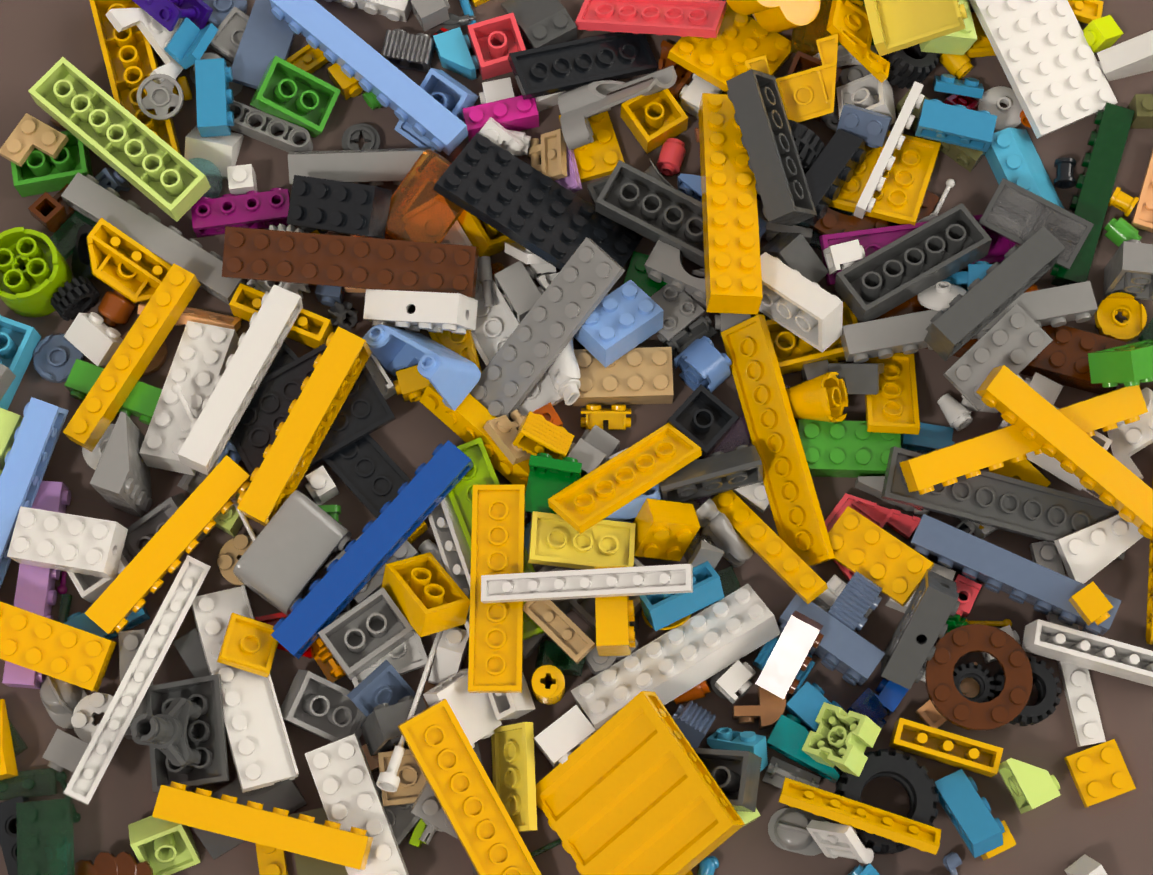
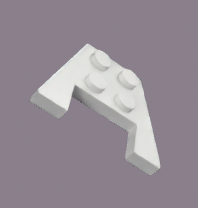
M142 8L110 9L105 14L118 33L136 25L165 63V65L154 69L150 76L166 74L174 79L178 77L184 68L164 48L183 20L182 18L178 19L173 31H168ZM164 79L154 80L157 84H161Z
M1148 387L1141 390L1148 412L1139 415L1140 420L1125 424L1123 420L1117 422L1118 428L1107 431L1109 439L1112 440L1111 449L1113 457L1141 480L1144 477L1130 457L1153 443V391Z

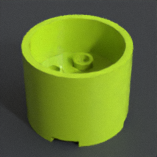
M15 227L0 233V299L10 310L24 317L37 318L55 312L56 310L51 305V298L54 297L53 294L58 292L57 289L60 286L64 287V283L67 281L70 283L71 279H73L70 266L50 238L43 232L25 229L24 227Z

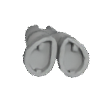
M710 498L695 511L699 524L703 528L701 537L707 543L723 550V557L734 567H740L752 557L753 551L750 546L736 533L727 516L717 509L716 504Z

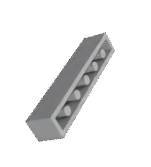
M428 147L290 152L288 154L289 184H293L294 175L359 184V182H369L371 186L383 185V181H393L394 185L408 184V180H417L418 184H431L432 180L437 179L436 149Z

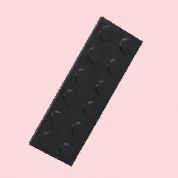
M607 33L509 53L508 61L524 100L573 90L596 81H615L655 72L658 69L645 34Z

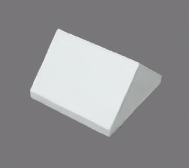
M196 125L185 137L184 158L204 175L228 179L227 167L236 165L244 136L243 134L231 132V135L201 137Z

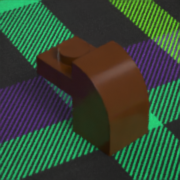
M66 184L54 197L45 192L28 208L31 215L51 232H59L71 224L70 218L77 212L66 205L61 197L69 184Z

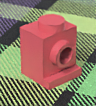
M958 574L953 581L956 582L957 592L966 595L967 599L962 601L958 597L960 605L956 615L966 617L970 613L982 585Z

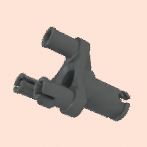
M179 697L174 699L162 714L155 716L140 714L135 717L131 724L132 739L137 744L159 749L175 766H196L195 763H200L201 754L198 750L190 749L187 724L189 719L196 720L200 717L201 707L199 704L192 703L189 699Z

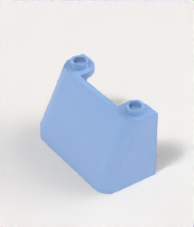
M380 324L373 326L362 338L366 340L373 356L377 358L385 371L393 376H396V371L399 369L409 368L418 364V372L430 381L443 398L442 402L445 406L453 411L458 408L480 380L481 372L474 362L421 333Z

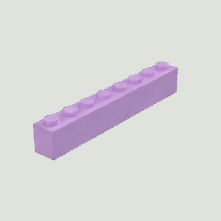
M42 481L31 508L65 513L66 505H69L71 501V492L63 482ZM20 564L14 606L53 619L51 615L52 605H55L57 600V591L54 590L55 582L59 580L61 570ZM5 661L3 684L9 687L40 689L41 682H44L46 678L45 674Z

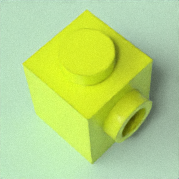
M1111 15L1092 20L1083 30L1086 41L1093 53L1110 48L1124 34Z

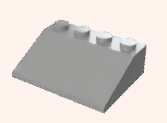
M120 412L90 484L113 508L142 518L144 512H148L152 504L150 467L146 466L139 454L145 436L126 413Z

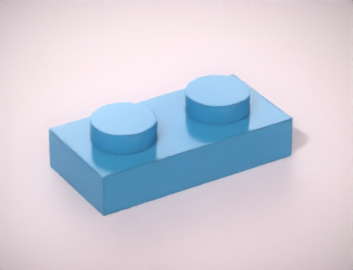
M941 74V76L934 77V91L982 99L984 87L982 83H979L978 79L965 78V80L955 79L956 77L951 74Z

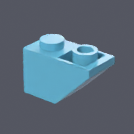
M460 27L434 35V45L441 66L470 80L477 79L476 70L479 69L476 56H471L468 50L471 48L468 35H463Z
M722 727L707 738V744L712 749L750 751L761 757L760 772L768 766L766 736L757 735L753 731L739 732L732 731L728 727Z

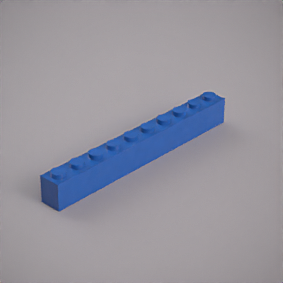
M448 440L445 444L441 443L435 448L432 453L433 457L427 464L424 462L415 471L416 476L410 483L408 481L405 482L397 491L399 495L392 502L388 501L383 505L379 517L375 521H369L364 526L363 534L357 541L355 539L352 540L344 550L346 553L339 560L335 559L328 566V573L322 579L318 578L312 583L308 595L304 599H298L291 607L292 612L286 619L281 618L274 625V632L271 636L297 659L319 637L318 632L336 619L474 466L472 460Z

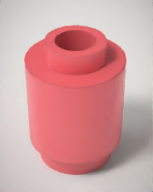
M668 138L663 143L656 165L662 174L673 176L680 172L686 152L683 141L676 138Z

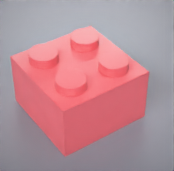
M514 13L468 25L469 40L479 65L482 80L513 72L508 61L509 53L526 50Z

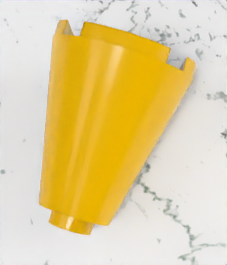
M827 372L786 389L794 418L832 423L842 422L846 418L847 414H843L844 407H848V393L844 380L836 377L838 375L837 372Z

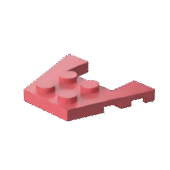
M845 493L824 522L827 532H829L849 506L881 528L887 524L908 540L919 525L921 518L914 515L912 517L901 513L899 510L888 509L877 505V503ZM833 559L846 579L850 581L854 573Z

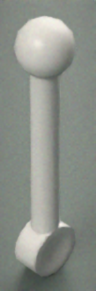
M953 179L946 181V188L930 216H938L950 189L955 186Z

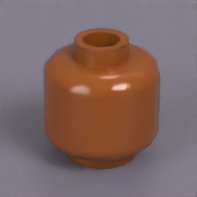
M116 290L107 291L98 306V312L104 319L103 322L113 327L117 323L126 324L135 309L134 302Z

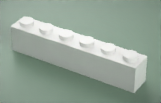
M1040 619L1025 625L1022 648L1025 652L1153 687V651Z

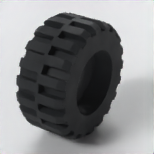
M888 749L867 752L864 755L868 759L859 777L842 772V775L836 782L834 794L861 802V793L869 781L877 777L893 778L905 788L909 796L910 809L906 818L932 827L934 826L932 823L937 818L939 811L936 809V803L939 802V795L935 794L934 791L936 784L934 779L930 780L927 772L929 771L924 765L920 766L917 764V759L911 755L907 757L903 755L902 751H888ZM854 828L862 844L866 848H871L875 854H894L911 848V846Z

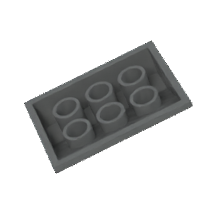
M215 674L149 686L145 694L146 709L149 715L155 716L164 713L171 702L179 697L189 699L192 703H196V705L199 704L202 710L199 718L196 720L189 719L187 724L188 744L190 749H196L200 752L201 760L199 764L195 763L196 766L187 765L185 767L175 766L163 752L149 746L153 793H159L161 785L170 786L171 781L186 784V790L188 791L194 790L196 787L202 788L229 781L221 675Z

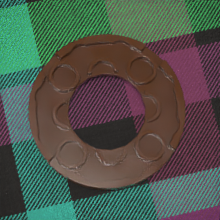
M970 624L951 630L935 644L936 650L932 659L926 661L925 686L932 704L945 719L964 729L988 731L1006 725L1021 713L1031 694L1033 676L1025 651L1013 637L993 626ZM980 651L988 653L997 659L1003 668L1005 676L1003 689L998 697L989 702L978 703L969 701L955 687L953 679L954 666L960 657L969 652Z

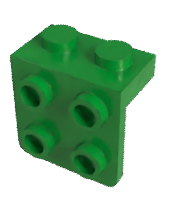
M537 453V456L530 455L529 476L525 492V512L532 513L536 511L557 514L549 507L547 499L581 478L582 463H578L577 459L571 457H563L562 460L554 459L552 455L546 453Z

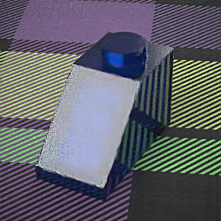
M869 687L846 711L847 713L850 710L866 715L880 728L887 723L883 718L888 712Z

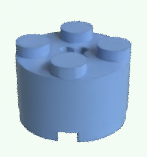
M703 336L701 339H695L673 360L675 369L679 366L682 371L679 376L693 391L702 384L712 393L730 376L729 366L732 364V361L725 353H720L708 337Z

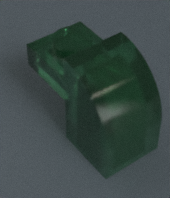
M547 640L540 643L535 668L543 665H552L560 669L563 675L581 676L586 656L576 664L555 642Z

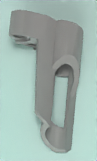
M668 66L628 82L601 80L560 94L558 96V106L561 113L560 123L568 149L573 150L594 142L592 137L594 134L588 118L609 111L611 107L639 95L649 96L672 87L677 80L674 66ZM653 77V79H651V80H648V81H646V82L637 84V85H635V86L629 87V88H627V89L618 91V92H616V93H613V94H610V95L607 96L608 93H611V92H613V91L622 89V88H624V87L630 86V85H632V84H635V83H638V82H640V81H643V80H646V79H649V78Z

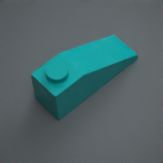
M781 714L766 741L767 747L827 780L836 783L840 775L835 768L816 762L802 751L809 732L804 726L800 725L801 720L790 714L786 716Z

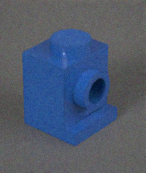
M883 678L875 690L879 694L873 693L868 701L890 716L909 689Z

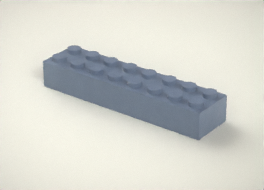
M923 514L910 543L912 549L925 558L937 562L938 565L956 570L970 580L985 583L984 587L992 592L999 593L1001 590L1010 594L1008 598L1017 603L1023 604L1024 601L1034 605L1033 609L1039 613L1048 615L1050 612L1059 616L1057 620L1064 624L1072 626L1075 623L1082 626L1083 632L1103 636L1110 629L1121 604V600L1103 593L1113 606L1108 611L1110 617L1098 626L1095 622L1088 626L1069 602L1071 596L1087 585L926 514Z

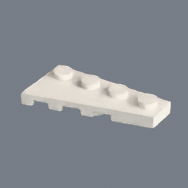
M1117 514L1054 540L1069 578L1084 584L1144 536L1138 532L1139 528L1132 522L1123 520Z

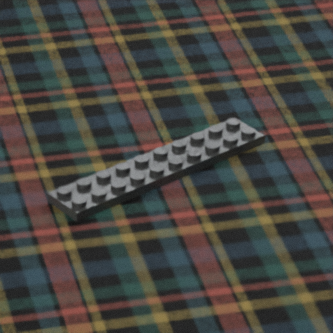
M895 446L890 448L881 494L883 499L1055 543L1054 540L1119 513L1113 506H1108L1101 501L981 469V474L968 479H966L965 475L957 477V483L943 487L942 483L933 485L935 490L920 495L919 491L909 492L899 462L923 454ZM1125 552L1118 556L1116 560H1124Z

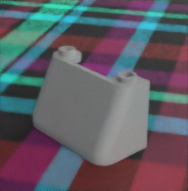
M296 490L287 498L236 563L233 573L241 583L288 616L292 612L291 607L302 598V591L332 552L343 551L352 539L350 537L352 534L307 496Z

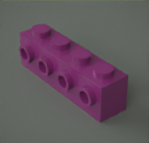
M278 187L266 192L249 191L243 195L225 194L220 198L213 199L201 197L191 207L193 230L197 238L225 234V226L267 229L270 225L278 227L279 224L288 226L289 224L286 223L291 198L289 190Z

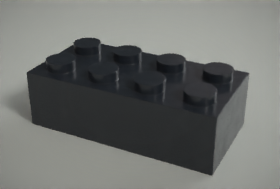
M294 175L286 224L384 239L392 190L370 185Z

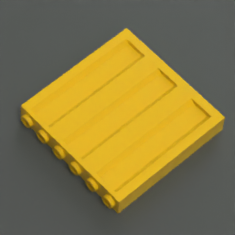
M641 691L568 756V760L565 763H560L536 784V805L545 813L549 826L557 832L562 840L563 848L567 853L571 854L576 862V868L581 875H685L745 825L656 693L652 691Z

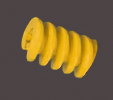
M543 665L537 668L531 679L534 696L542 704H556L565 693L563 673L556 666ZM547 681H552L550 689L545 688Z

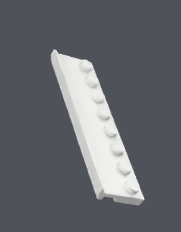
M241 585L236 588L196 596L191 607L210 675H221L225 731L242 793L271 786L276 782L288 779L294 780L295 777H298L299 773L271 675L269 674L266 678L217 662L231 614L235 613L254 619L245 586Z

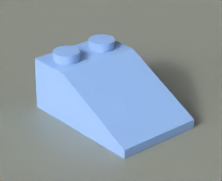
M430 68L420 85L423 90L461 121L464 120L462 109L472 107L479 97L444 71ZM398 121L394 130L419 148L433 147L427 137H420L415 133L410 123Z

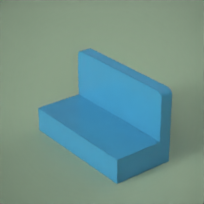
M186 17L182 20L164 50L184 69H187L195 64V60L201 59L219 29L211 23L200 30Z
M920 422L919 435L901 434V448L926 454L955 444L952 441L953 428Z

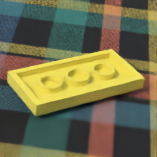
M533 511L531 515L528 563L583 570L609 566L634 567L636 523L601 520L580 534L558 514Z
M533 722L500 726L494 730L495 733L491 736L493 786L518 832L536 831L537 808Z

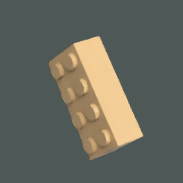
M672 347L633 348L606 368L587 349L574 350L580 368L581 377L579 380L581 381V386L579 389L580 396L573 403V406H586V404H601V406L612 404L673 403Z

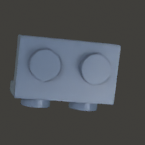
M845 103L837 130L841 129L864 139L865 144L869 147L879 148L883 147L888 139L887 135L892 117Z

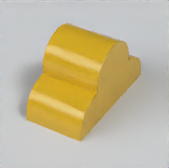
M726 0L733 11L741 15L754 14L760 26L773 33L810 24L817 17L820 10V0Z

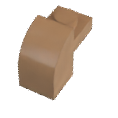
M758 686V705L733 706L732 720H739V724H752L754 719H758L759 730L769 728L783 714L786 707V697L782 699Z

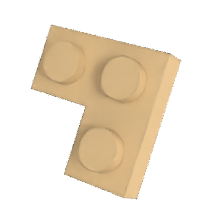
M26 113L0 148V155L22 167L34 148L56 159L69 139L63 133Z

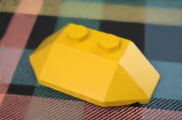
M100 218L87 236L92 275L134 303L150 300L172 267L103 218Z

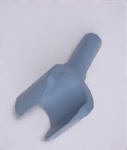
M951 852L943 858V864L950 872V875H958L955 868L962 864L959 855Z

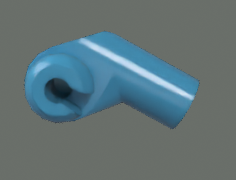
M715 856L704 858L700 862L697 875H714L715 869L719 867L718 859Z

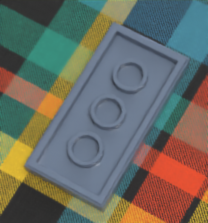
M255 0L231 66L232 82L257 89L269 62L275 55L285 61L287 60L296 33L290 29L289 23L284 19L279 20L273 15L270 0Z

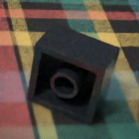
M700 384L668 419L667 423H670L701 447L702 456L699 458L705 459L736 425L739 416Z

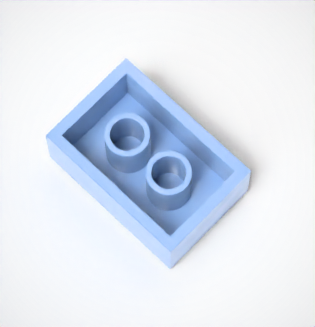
M630 279L603 298L574 335V338L606 368L663 328L664 310Z

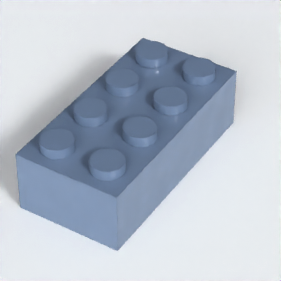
M796 594L777 622L780 633L782 634L795 610L823 625L820 633L824 637L818 648L812 647L809 654L812 656L814 653L821 658V664L829 670L834 671L836 669L842 673V678L850 685L855 686L857 684L861 687L885 653L813 602L807 604Z

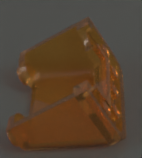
M431 149L424 151L391 197L385 239L429 243L442 242L464 210L433 190L435 183L452 164L449 160Z

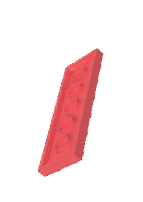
M584 0L575 24L577 30L717 38L727 6L726 1Z

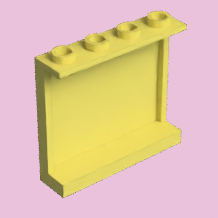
M864 0L874 45L879 56L966 29L963 19L968 18L964 3L959 4V0Z

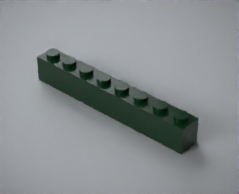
M1106 102L1103 110H1098L1095 115L1093 124L1097 126L1095 131H1091L1087 145L1091 147L1089 153L1085 152L1081 166L1085 168L1083 174H1079L1075 188H1078L1077 196L1073 195L1069 204V209L1072 210L1073 214L1094 225L1070 269L1066 270L1056 264L1051 268L1050 275H1053L1052 285L1064 286L1087 281L1134 116V110Z

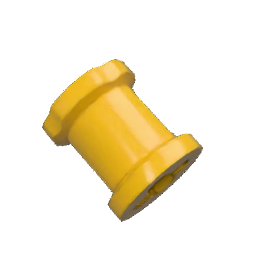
M1117 186L1110 197L1108 206H1114L1124 212V216L1128 217L1139 198L1131 197L1122 192L1121 188Z

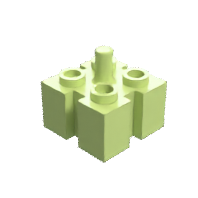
M824 702L815 720L819 724L816 732L810 731L802 751L818 763L832 768L836 766L843 772L859 777L868 759L864 752L867 747L873 748L881 728L866 715L850 710L847 713L841 707Z

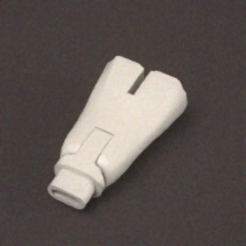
M573 338L547 370L554 388L558 391L559 397L564 398L566 405H572L580 396L581 381L579 379L581 375L574 353Z

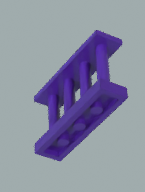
M132 0L168 31H173L178 19H185L186 17L201 30L205 27L213 12V9L202 0Z

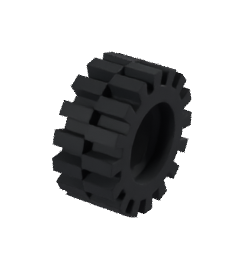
M79 276L77 279H71L70 283L68 281L64 283V287L60 286L57 289L58 292H55L53 294L54 297L51 298V305L63 320H75L79 312L87 313L90 311V307L96 305L94 302H98L100 293L86 276Z
M964 663L953 671L955 687L969 701L978 703L989 702L995 695L993 691L996 690V685H993L994 678L988 674L990 671L982 669L980 664L968 663L965 665ZM972 678L978 682L980 691L976 697L969 698L963 695L960 690V684L963 679Z

